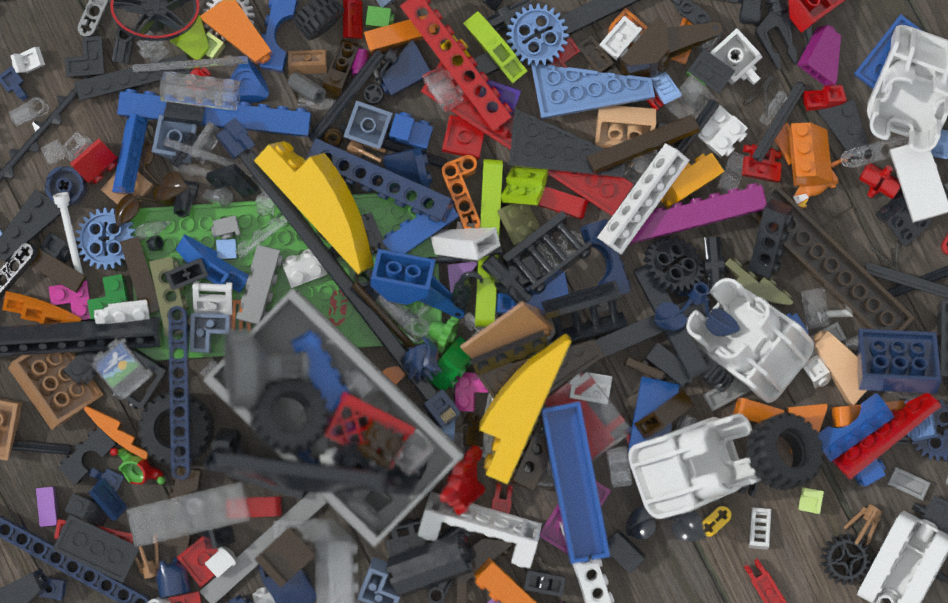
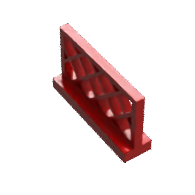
M343 391L340 397L342 400L323 435L345 445L350 443L349 435L358 433L360 440L358 444H367V440L363 441L361 431L368 429L372 420L377 421L387 429H392V433L398 432L403 435L401 438L404 441L396 457L391 458L389 461L391 463L390 468L392 469L409 435H412L416 428ZM344 406L350 408L352 416L346 419H342L341 415ZM366 416L369 425L359 428L357 418ZM354 420L356 429L346 432L344 423ZM341 424L343 434L338 436L330 434L334 426ZM376 447L377 450L375 452L379 454L381 450Z

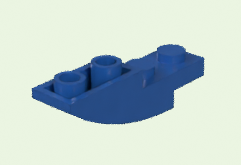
M186 234L183 235L176 248V251L186 262L201 258L208 273V276L205 278L214 284L233 283L234 290L239 293L242 291L249 275L216 257L218 252Z

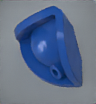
M243 59L231 75L223 96L232 102L254 103L266 99L269 95V89L257 67L250 60Z

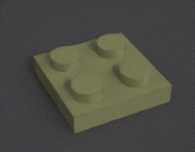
M513 203L497 211L514 245L519 244L540 228L531 206L528 204Z

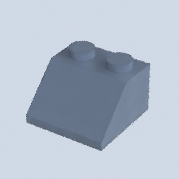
M356 101L344 137L380 150L391 125L393 113Z

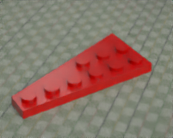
M925 393L906 402L905 407L897 411L895 408L890 410L894 415L893 419L831 462L849 479H852L940 408V403L929 393Z

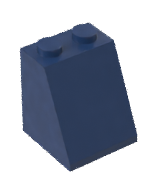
M258 565L262 582L276 603H313L318 599L317 591L304 567L280 588L267 572Z

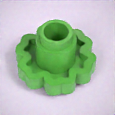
M454 316L446 324L441 321H433L428 329L427 334L432 339L438 341V352L443 355L455 342L458 334L460 320Z

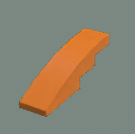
M6 291L2 310L20 313L21 319L40 322V324L81 322L80 317L60 307L26 295Z
M85 406L84 410L111 439L145 460L149 459L147 450L134 445L137 437L120 429L123 424L122 421L90 406Z

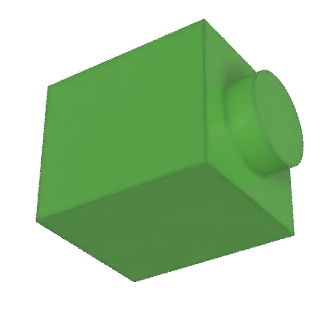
M368 6L366 28L377 29L394 24L395 15L391 14L390 8Z

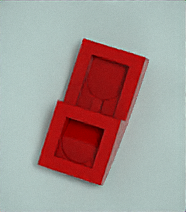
M842 85L824 86L822 90L804 91L802 95L806 111L831 108L844 104L847 101Z

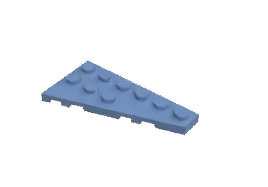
M531 62L541 119L655 98L651 78L601 73L570 67H555V65L543 66L538 64V67H536L535 63Z

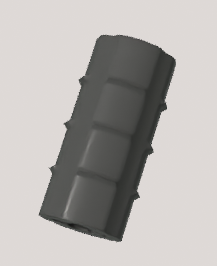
M296 72L291 74L288 79V86L294 89L295 92L300 93L301 96L306 97L307 100L315 104L321 103L324 100L326 90L320 87L319 84L314 83L313 80L308 79L305 75L303 76Z

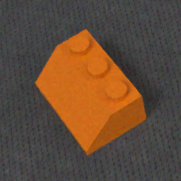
M791 123L789 142L794 186L832 184L827 129L813 123Z

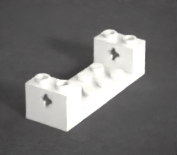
M430 491L418 536L425 540L436 541L441 523L445 522L450 526H459L471 532L483 533L488 537H497L506 542H514L515 548L511 563L519 567H531L542 523L473 503L469 506L467 512L457 515L454 507L440 500L441 494Z

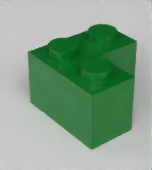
M119 274L103 277L106 297L87 300L90 319L95 320L94 310L104 309L108 307V304L130 302L125 275Z
M461 336L456 339L438 361L437 365L441 372L436 371L437 376L432 374L433 380L428 378L440 390L443 389L445 391L448 387L452 389L458 382L456 377L461 378L467 370L465 365L469 368L472 364V358L460 347L467 342Z

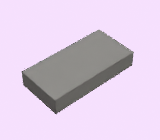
M894 467L887 482L888 485L920 500L924 499L931 484L897 467Z

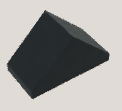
M198 258L165 272V275L173 291L208 276L202 259Z

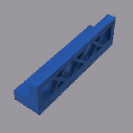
M130 114L129 119L126 120L112 189L114 193H134L148 120L137 114Z

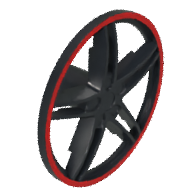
M111 0L110 3L111 16L115 24L126 34L145 41H165L183 35L194 26L200 11L199 0ZM192 1L194 6L193 15L190 21L185 24L171 11L184 6V3ZM116 8L124 9L126 12L142 14L133 30L121 22ZM165 25L170 29L176 30V32L160 36L144 35L145 31L148 30L159 32L165 28Z

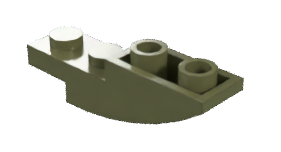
M729 258L724 263L725 268L737 277L735 281L757 297L772 304L792 305V296L785 290L780 291L776 287L777 283L771 278L766 279L763 277L757 282V277L750 271H744L741 268L743 265L735 258L733 260Z

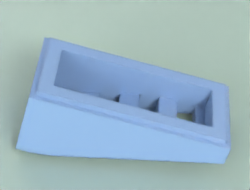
M666 72L651 78L654 93L664 104L682 96Z

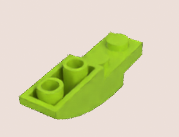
M478 11L463 23L511 83H514L527 72L512 49Z

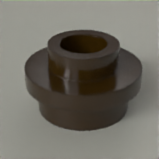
M330 128L326 131L324 139L326 143L336 147L343 142L344 136L341 130ZM331 135H337V139H333Z

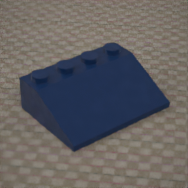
M859 329L857 373L859 390L937 394L941 383L936 332Z

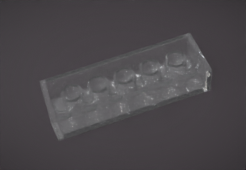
M243 481L126 509L135 547L251 520Z

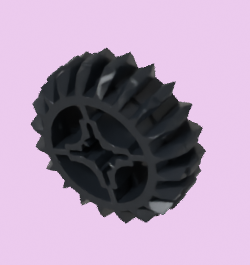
M698 349L708 368V372L699 377L715 390L724 393L734 381L733 377L720 364Z
M839 533V540L832 536L831 539L834 543L826 541L825 543L829 548L822 547L821 550L826 552V555H820V558L825 559L820 565L827 566L823 569V573L830 572L827 577L828 579H832L835 576L834 583H838L841 579L842 585H846L847 580L850 585H853V578L860 582L859 575L864 578L867 576L863 571L864 569L870 570L866 564H872V560L867 559V557L872 556V553H865L869 546H862L864 543L863 539L860 540L858 545L855 544L858 538L857 535H854L851 539V534L846 533L844 539L843 534ZM846 543L853 544L859 553L851 554L846 547ZM840 545L839 555L831 559L833 551ZM844 555L848 557H853L850 558V561H848L847 564L843 561H839L842 560V557L844 558ZM861 559L859 567L852 573L853 563ZM832 565H842L846 575L837 573Z

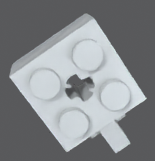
M735 29L710 52L735 70V73L728 81L731 85L740 78L743 80L747 78L753 85L760 80V77L754 72L757 69L754 65L762 56L738 29ZM731 53H733V55H734V54H737V55H738L737 61H736V59H735V60H732V59H731V56H732Z

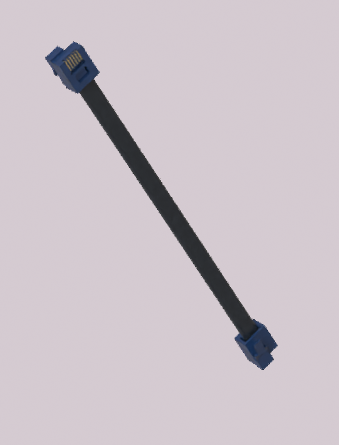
M236 117L224 125L225 129L216 134V138L233 160L238 157L241 159L404 374L409 377V368L404 369L403 358L407 352L385 322L352 287L354 283L297 207L254 161L258 157L251 149L255 144ZM414 375L410 381L426 401L422 406L437 426L442 428L460 416L461 412L443 389L437 392L428 378L425 380L423 375H421V382L418 383Z

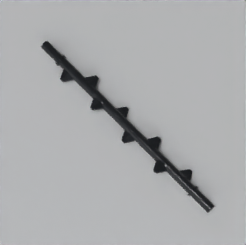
M76 86L73 90H70L67 96L59 95L57 97L58 107L44 122L34 121L32 123L35 132L19 150L10 149L11 159L0 171V182L4 178H14L13 168L28 151L38 152L40 150L37 141L52 124H62L60 115L76 97L78 98Z

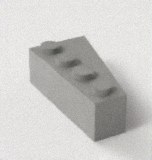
M257 245L251 265L252 273L249 275L246 283L247 292L244 293L241 300V308L243 310L242 313L238 312L236 319L258 325L269 313L266 311L267 304H271L274 293H271L272 285L276 286L278 274H276L277 266L281 267L283 261L280 250Z

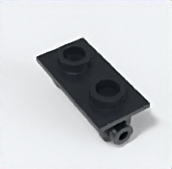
M372 213L361 215L371 254L377 252L378 249L386 248Z

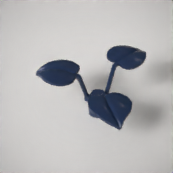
M702 281L696 283L692 291L689 290L686 294L682 291L680 296L687 295L689 300L681 310L674 303L664 302L655 311L654 321L656 324L666 330L675 331L682 329L686 325L687 317L682 313L686 311L691 303L695 305L705 303V314L708 317L705 325L710 333L724 337L740 331V326L736 320L726 311L714 308L709 313V298H707L709 287Z

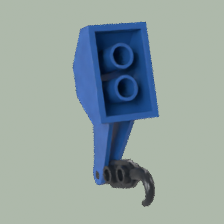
M378 249L370 286L389 302L408 305L420 301L461 319L465 315L466 306L469 304L471 285L468 282V278H477L482 284L483 277L473 271L463 273L460 280L454 284L452 294L433 276L434 259Z

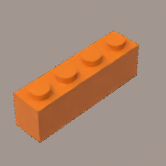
M490 557L474 573L477 579L475 583L482 590L486 588L490 591L488 595L495 602L538 603Z

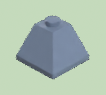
M159 115L152 153L171 160L173 156H176V151L183 141H186L188 134L192 132L196 135L197 125L164 121L163 115ZM194 144L192 145L193 148L191 149L185 160H182V162L191 164L195 146Z

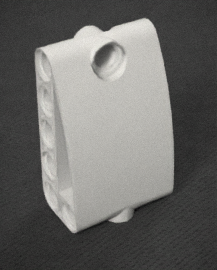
M903 510L891 528L857 595L870 603H883V598H888L891 603H921L948 555V534L939 530L932 522L925 519L921 520Z

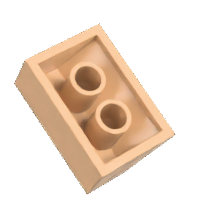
M611 106L598 109L595 145L606 149L654 130L656 127V109L627 106Z

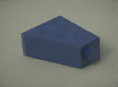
M414 40L408 43L394 64L382 77L383 84H381V87L386 95L390 94L391 97H394L432 75Z

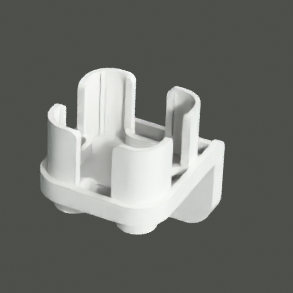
M896 26L891 38L890 52L867 105L870 129L876 137L888 140L890 131L909 138L908 147L918 152L930 151L937 145L941 129L948 116L947 39L910 26Z
M730 278L722 279L710 290V294L718 302L714 308L722 309L729 313L740 326V331L724 337L713 335L705 325L708 317L705 318L697 310L688 318L687 330L695 339L698 349L702 350L726 371L745 383L762 400L771 403L783 393L808 361L814 350V341L800 325L769 305L762 298L745 289L737 281Z
M735 414L721 419L711 417L632 446L629 451V463L648 513L658 519L681 514L731 494L742 486L760 481L761 478H757L754 474V469L750 468V459H739L733 442L734 439L747 436L752 431L748 419L742 414Z

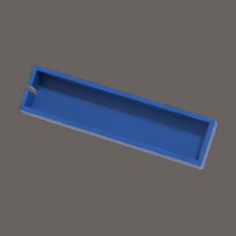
M580 402L543 408L540 412L569 562L575 564L589 561L586 555H590L592 560L610 557Z

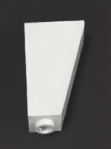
M496 227L444 229L430 236L436 255L478 260L500 246Z

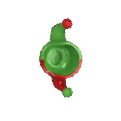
M124 447L112 448L110 450L112 456L119 455L123 463L120 465L119 471L123 472L129 483L143 485L150 479L157 480V483L160 485L165 483L163 471L152 467L147 460L134 456L132 452Z

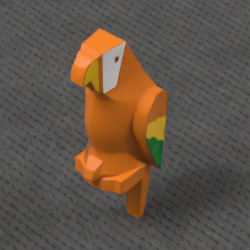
M846 156L831 163V169L850 157ZM832 170V184L800 185L792 200L803 209L807 207L806 203L809 197L822 193L827 187L836 188L838 178Z

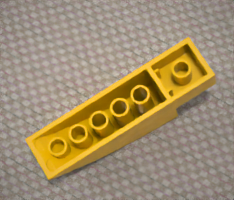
M281 141L269 144L254 161L357 274L373 268L374 262L367 233L357 204L345 181L327 155L322 153L311 156L305 161L293 151L294 148L288 142Z
M564 334L523 364L500 389L479 422L480 431L495 436L491 444L492 452L491 454L487 453L483 463L485 464L484 468L486 469L487 476L508 484L571 342L569 335Z

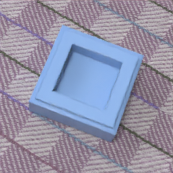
M236 239L216 240L218 258H237Z

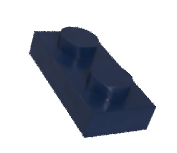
M104 479L99 480L89 492L112 521L117 520L127 508V505Z

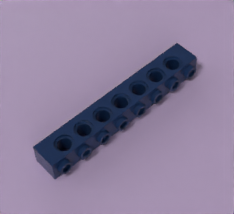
M316 138L306 157L307 160L311 156L325 153L327 157L332 156L331 162L341 177H344L346 183L351 185L357 183L361 185L360 189L369 193L373 190L378 193V197L384 200L391 198L395 200L394 204L405 208V205L412 208V212L420 216L422 213L429 215L428 219L439 223V221L446 222L455 203L454 200ZM349 163L348 170L342 171L343 165ZM365 170L366 176L359 179V173ZM383 178V183L380 186H376L377 179ZM399 185L400 191L396 194H393V188ZM417 193L416 200L409 201L410 195ZM434 201V206L431 209H427V203Z

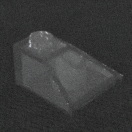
M691 74L678 89L682 96L667 103L665 107L679 119L692 114L696 120L711 99L717 103L719 101L703 83Z
M417 428L403 443L396 457L392 459L409 476L431 460L439 449Z

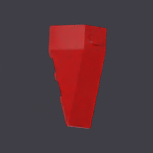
M789 0L790 19L802 33L846 0Z

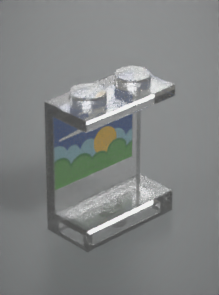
M116 338L108 345L110 349L105 353L100 351L93 357L94 362L90 364L119 400L125 399L154 375L149 369L145 370L124 344L126 342L124 338L119 341Z

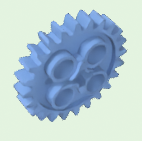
M537 3L536 9H533L530 4L528 11L522 7V14L516 12L517 19H510L514 25L507 26L512 31L506 33L507 37L512 38L507 41V44H513L511 49L512 51H517L515 53L516 57L522 56L521 63L527 59L528 66H530L532 61L535 62L536 67H538L539 62H542L543 66H545L546 60L553 63V56L559 59L558 51L564 53V48L561 45L565 46L568 43L563 40L569 37V34L563 33L568 30V26H562L565 19L559 20L560 13L554 15V8L547 11V5H545L543 9H540V5ZM543 18L547 24L540 27L536 24V20ZM522 27H526L530 33L523 36L519 33V30ZM548 27H553V29L542 33L541 39L535 37L526 44L522 43L524 40L532 38L535 31L541 33ZM547 35H553L556 38V41L554 43H548L545 40V37ZM530 44H536L539 50L533 53L529 51L528 47Z
M104 208L103 213L100 209H96V215L93 212H89L91 218L83 217L86 223H79L82 230H76V233L80 234V237L75 238L76 241H80L77 248L82 249L79 255H86L83 261H90V266L92 267L97 263V269H101L104 266L105 270H109L110 265L112 269H116V263L123 266L122 260H125L120 241L133 238V234L137 232V230L131 229L134 223L128 222L119 227L117 234H113L112 228L116 224V209L113 208L110 213L108 208ZM96 225H99L101 230L95 235L93 229ZM110 237L106 242L103 241V238ZM118 243L120 247L119 251L117 253H113L112 247L114 244ZM99 244L101 247L100 252L95 254L94 246Z

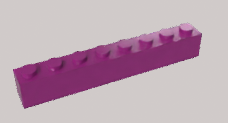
M758 183L747 185V189L744 190L734 188L728 190V194H711L709 199H692L690 204L676 203L671 205V209L664 210V207L654 209L653 213L649 215L628 245L763 211L767 205L764 188L762 185L758 186Z

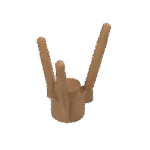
M353 140L346 149V152L359 158L365 155L378 162H382V160L365 151V149L369 148L386 152V149L381 148L379 150Z
M871 504L867 508L863 506L861 511L844 526V529L849 528L864 515L863 519L867 522L855 541L856 545L859 544L870 524H873L865 545L869 546L877 524L881 520L882 512Z
M157 534L154 535L155 563L153 560L147 561L142 546H139L143 563L141 564L137 556L135 558L140 574H143L144 579L156 576L159 569Z

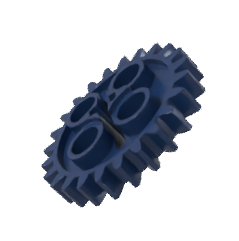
M943 399L939 402L941 407L933 412L936 430L937 425L939 427L948 425V422L943 423L939 419L940 413L946 412L948 414V402L944 405ZM948 429L942 431V436L940 433L937 434L936 438L940 440V446L937 449L932 448L930 445L932 438L912 441L911 444L917 443L918 446L915 451L922 449L921 456L928 453L929 460L935 456L936 461H939L940 456H942L943 460L947 461Z

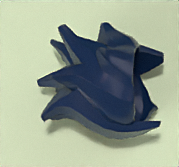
M423 337L425 344L414 348L409 347L408 352L405 353L403 358L404 369L409 368L410 372L408 379L411 380L415 375L418 383L421 382V375H423L425 380L427 378L433 380L432 374L437 376L436 371L441 372L437 365V346L426 337Z

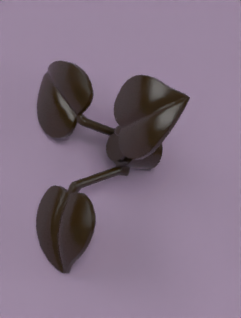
M149 142L143 144L138 171L143 169L157 185L153 190L154 198L135 197L132 193L125 195L119 201L115 210V221L118 227L129 222L138 214L140 209V202L138 200L151 201L156 204L161 202L165 206H170L174 203L177 195L188 189L182 176L176 171L167 174L160 184L147 170L146 166L153 162L155 153H152L153 146Z

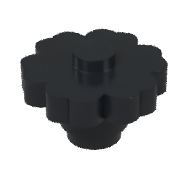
M357 442L346 443L344 448H338L335 451V454L332 456V460L335 463L332 466L368 471V468L371 467L369 463L371 458L367 459L362 455V452L358 450L359 444Z

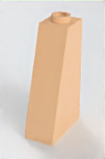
M829 331L817 332L813 337L815 352L830 371L832 380L845 401L850 405H855L867 391L859 390L858 357Z

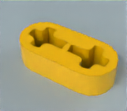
M718 506L703 519V526L705 523L711 524L713 521L715 522L711 527L712 532H705L706 536L709 537L716 534L731 519V511L727 507ZM719 510H726V519L720 518L718 521L715 520L719 516Z

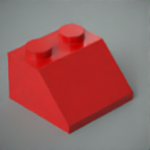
M97 139L74 159L70 165L92 185L93 183H99L104 178L103 174L108 170L110 172L117 167L119 158L104 141Z

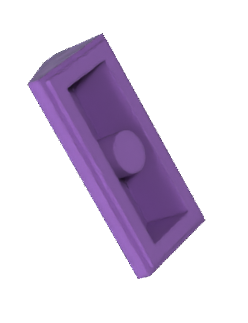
M56 487L36 488L40 527L57 525L59 516Z

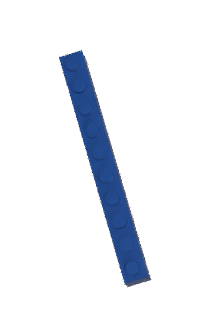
M126 89L125 92L120 91L117 114L120 117L129 118L130 114H137L146 120L158 121L159 115L164 116L166 103L176 102L205 106L203 123L199 126L225 128L224 125L236 117L246 131L309 138L312 115L307 109L296 108V111H291L289 107L277 106V109L270 108V105L258 104V107L251 106V103L239 102V105L232 104L230 100H220L219 103L213 102L211 98L194 100L193 96L183 95L182 98H175L174 94L164 93L163 96H157L155 92L151 91L139 94L137 90Z

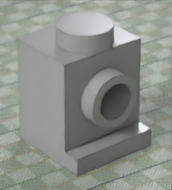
M237 216L213 221L214 226H211L213 237L228 239L232 238L234 233L237 236H242Z

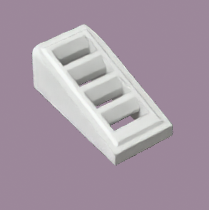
M752 507L749 548L765 550L769 548L771 509ZM756 515H766L767 517L766 519L756 518ZM755 523H766V526H755ZM755 531H765V534H755ZM754 538H755V539H765V541H764V542H754Z

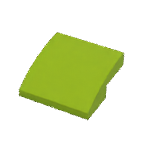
M512 167L506 177L507 186L501 195V201L503 203L538 205L546 185L548 170Z

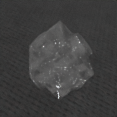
M149 31L147 34H144L155 36L151 31ZM140 39L136 42L141 48L138 52L145 60L150 58L154 64L158 63L169 53L163 45L166 43L165 41H145Z

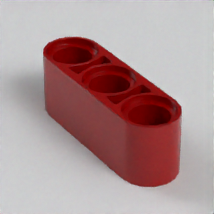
M545 187L539 204L536 206L558 213L563 211L568 216L583 220L589 201Z
M282 496L226 498V518L282 516Z

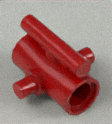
M868 161L859 177L860 181L870 186L867 195L870 198H874L880 192L893 199L901 186L899 179L890 174L893 168L887 165L882 170Z

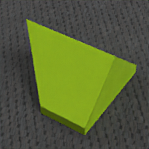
M198 15L196 23L189 31L170 40L171 43L197 62L202 59L210 48L200 15Z

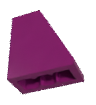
M830 25L817 27L797 66L822 85H835L838 75L841 35Z

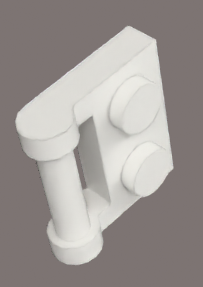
M200 281L193 282L194 313L232 315L233 283L207 284L200 283ZM200 291L226 292V295L200 294Z

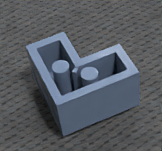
M191 313L189 352L212 353L213 334H226L227 330H232V315Z
M375 557L372 558L357 600L365 603H398L400 596L397 595L391 582L386 580L388 576L386 561Z

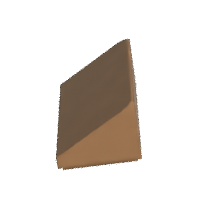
M326 50L288 51L289 74L296 72L300 74L327 73Z

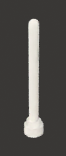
M68 192L58 193L53 196L54 203L61 211L73 266L76 271L83 274L68 211L69 194Z

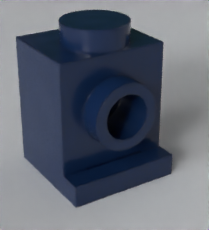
M47 577L48 584L52 586L53 590L48 592L46 589L39 597L57 600L65 599L67 580Z

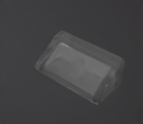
M817 288L801 291L807 329L830 326L825 289Z

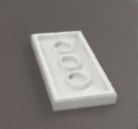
M908 145L890 149L889 152L912 222L947 214L948 200L931 150L918 152L910 149Z

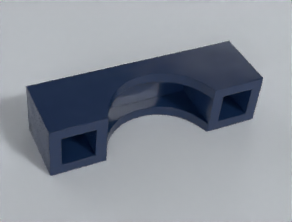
M604 219L581 227L580 231L584 243L586 244L590 241L592 248L597 249L603 255L606 262L605 274L598 282V285L616 280L621 295L631 292L630 281L625 275L624 263L620 259L618 252L597 238L607 225L608 220Z

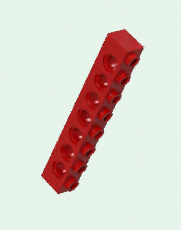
M407 0L400 7L491 129L494 131L512 117L510 114L512 109L506 102L502 103L499 97L501 94L495 87L491 88L487 83L489 78L483 71L479 72L475 67L478 65L472 56L468 57L464 52L466 47L460 40L456 41L452 35L455 33L448 24L445 26L442 23L441 19L443 17L440 12L430 7L431 0ZM420 8L428 10V17L426 19L419 18L418 10ZM433 23L438 24L440 27V32L436 35L431 34L429 31V27ZM442 40H450L452 43L451 49H442ZM461 55L463 57V64L460 66L455 65L452 61L453 56ZM468 70L473 71L475 74V79L472 81H467L464 78V73ZM478 86L486 88L487 93L485 96L480 97L476 94ZM491 101L498 104V110L495 112H490L487 109V104Z

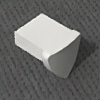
M225 546L219 547V551L205 563L217 578L231 565L235 566L237 564L235 554Z

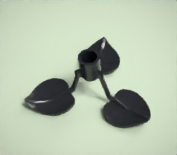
M645 507L635 509L630 514L626 523L627 535L640 540L652 537L657 528L654 520L655 517L651 516ZM695 510L665 517V519L668 518L676 521L672 526V532L679 540L693 542L707 537L703 520Z

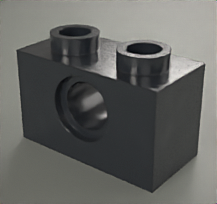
M527 569L523 588L524 590L562 597L566 577Z

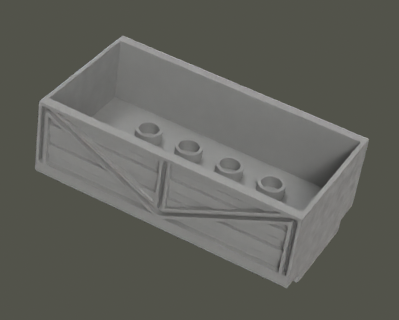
M292 289L251 331L255 340L263 347L266 353H280V355L297 354L290 341L309 330L313 334L317 333L323 343L320 345L322 351L327 350L332 359L329 362L332 369L336 367L341 376L338 379L341 386L345 384L350 395L415 427V431L407 439L411 443L408 453L428 454L426 471L422 479L419 480L414 492L411 495L389 494L393 501L379 512L364 500L371 491L356 490L319 493L375 547L463 457L464 451L298 289ZM223 359L204 381L229 405ZM309 375L307 379H303L304 382L311 381ZM290 398L277 400L271 408V418L274 424L279 429H285L288 432L296 433L300 431L295 423L307 416L303 406ZM344 406L341 412L343 419L352 416L351 409ZM251 408L233 409L250 425L251 416L249 415ZM336 409L330 412L326 419H328L329 416L332 417ZM366 416L357 418L359 428L369 425ZM354 420L348 421L355 425ZM341 424L335 426L336 433L342 432ZM367 429L361 431L362 438L366 433ZM397 432V433H394V434H395L396 436H398L400 439H401L402 436H403L402 434H400V433H398V432ZM358 433L353 434L349 442L359 443ZM322 434L314 445L310 446V449L313 451L312 455L318 458L320 457L319 453L325 452L326 448L336 447L338 449L344 446ZM280 454L286 461L305 463L296 454Z

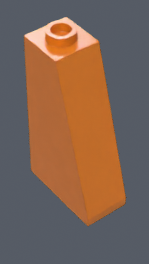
M222 0L200 16L206 25L257 65L259 63L264 64L271 59L272 51L236 0Z
M428 14L420 16L419 18L426 19L428 17ZM410 19L364 32L371 55L377 49L384 53L390 47L395 49L408 45L412 40L417 42L424 39ZM433 23L430 25L429 31L431 34L436 35V29L439 28L438 24Z

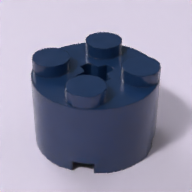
M57 167L50 171L46 178L45 191L47 196L54 202L53 196L55 194L68 192L70 198L68 207L80 203L88 191L86 180L71 167ZM64 183L69 184L68 190L63 189L65 187Z

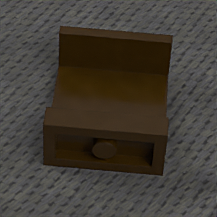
M289 526L255 558V561L280 588L317 555L314 552L316 550L314 545L310 541L306 543L301 538L303 534L296 526L294 528Z

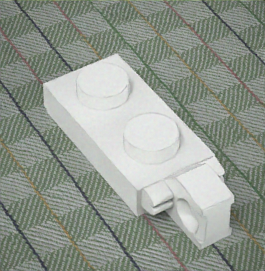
M147 300L108 304V307L104 309L94 310L96 324L150 319Z

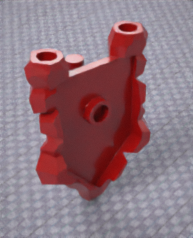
M472 445L464 453L463 461L460 460L453 466L452 474H449L447 479L448 484L441 492L440 500L454 507L457 515L467 512L469 506L485 492L483 483L479 482L477 477V462L483 455V450L479 446Z

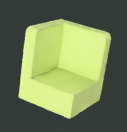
M207 32V41L210 48L205 55L215 61L226 46L217 37Z
M802 487L798 509L820 514L824 491Z

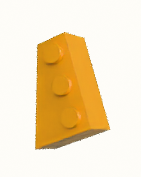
M703 153L694 159L696 163L693 165L688 163L661 199L666 209L671 208V205L683 200L725 172L713 153L707 156Z

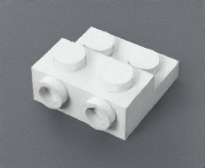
M719 105L697 137L720 158L724 154L728 157L735 149L732 145L736 141L741 142L746 137L747 133L745 131L748 128Z

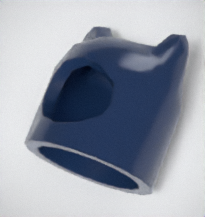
M177 557L173 559L172 563L166 564L165 561H161L156 575L159 596L166 597L189 592L190 585L187 571Z

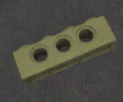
M172 256L149 262L166 337H169L168 314L170 309L174 306H181L185 310L189 309L187 298H183L182 290H185L184 286L173 290L177 295L175 301L170 302L167 298L172 289L169 283L164 282L163 276L165 272L179 266L178 260H175ZM180 311V313H181L180 319H182V317H183V312ZM191 316L188 317L189 333L191 325ZM178 330L175 332L174 336L181 335L184 333L182 330Z

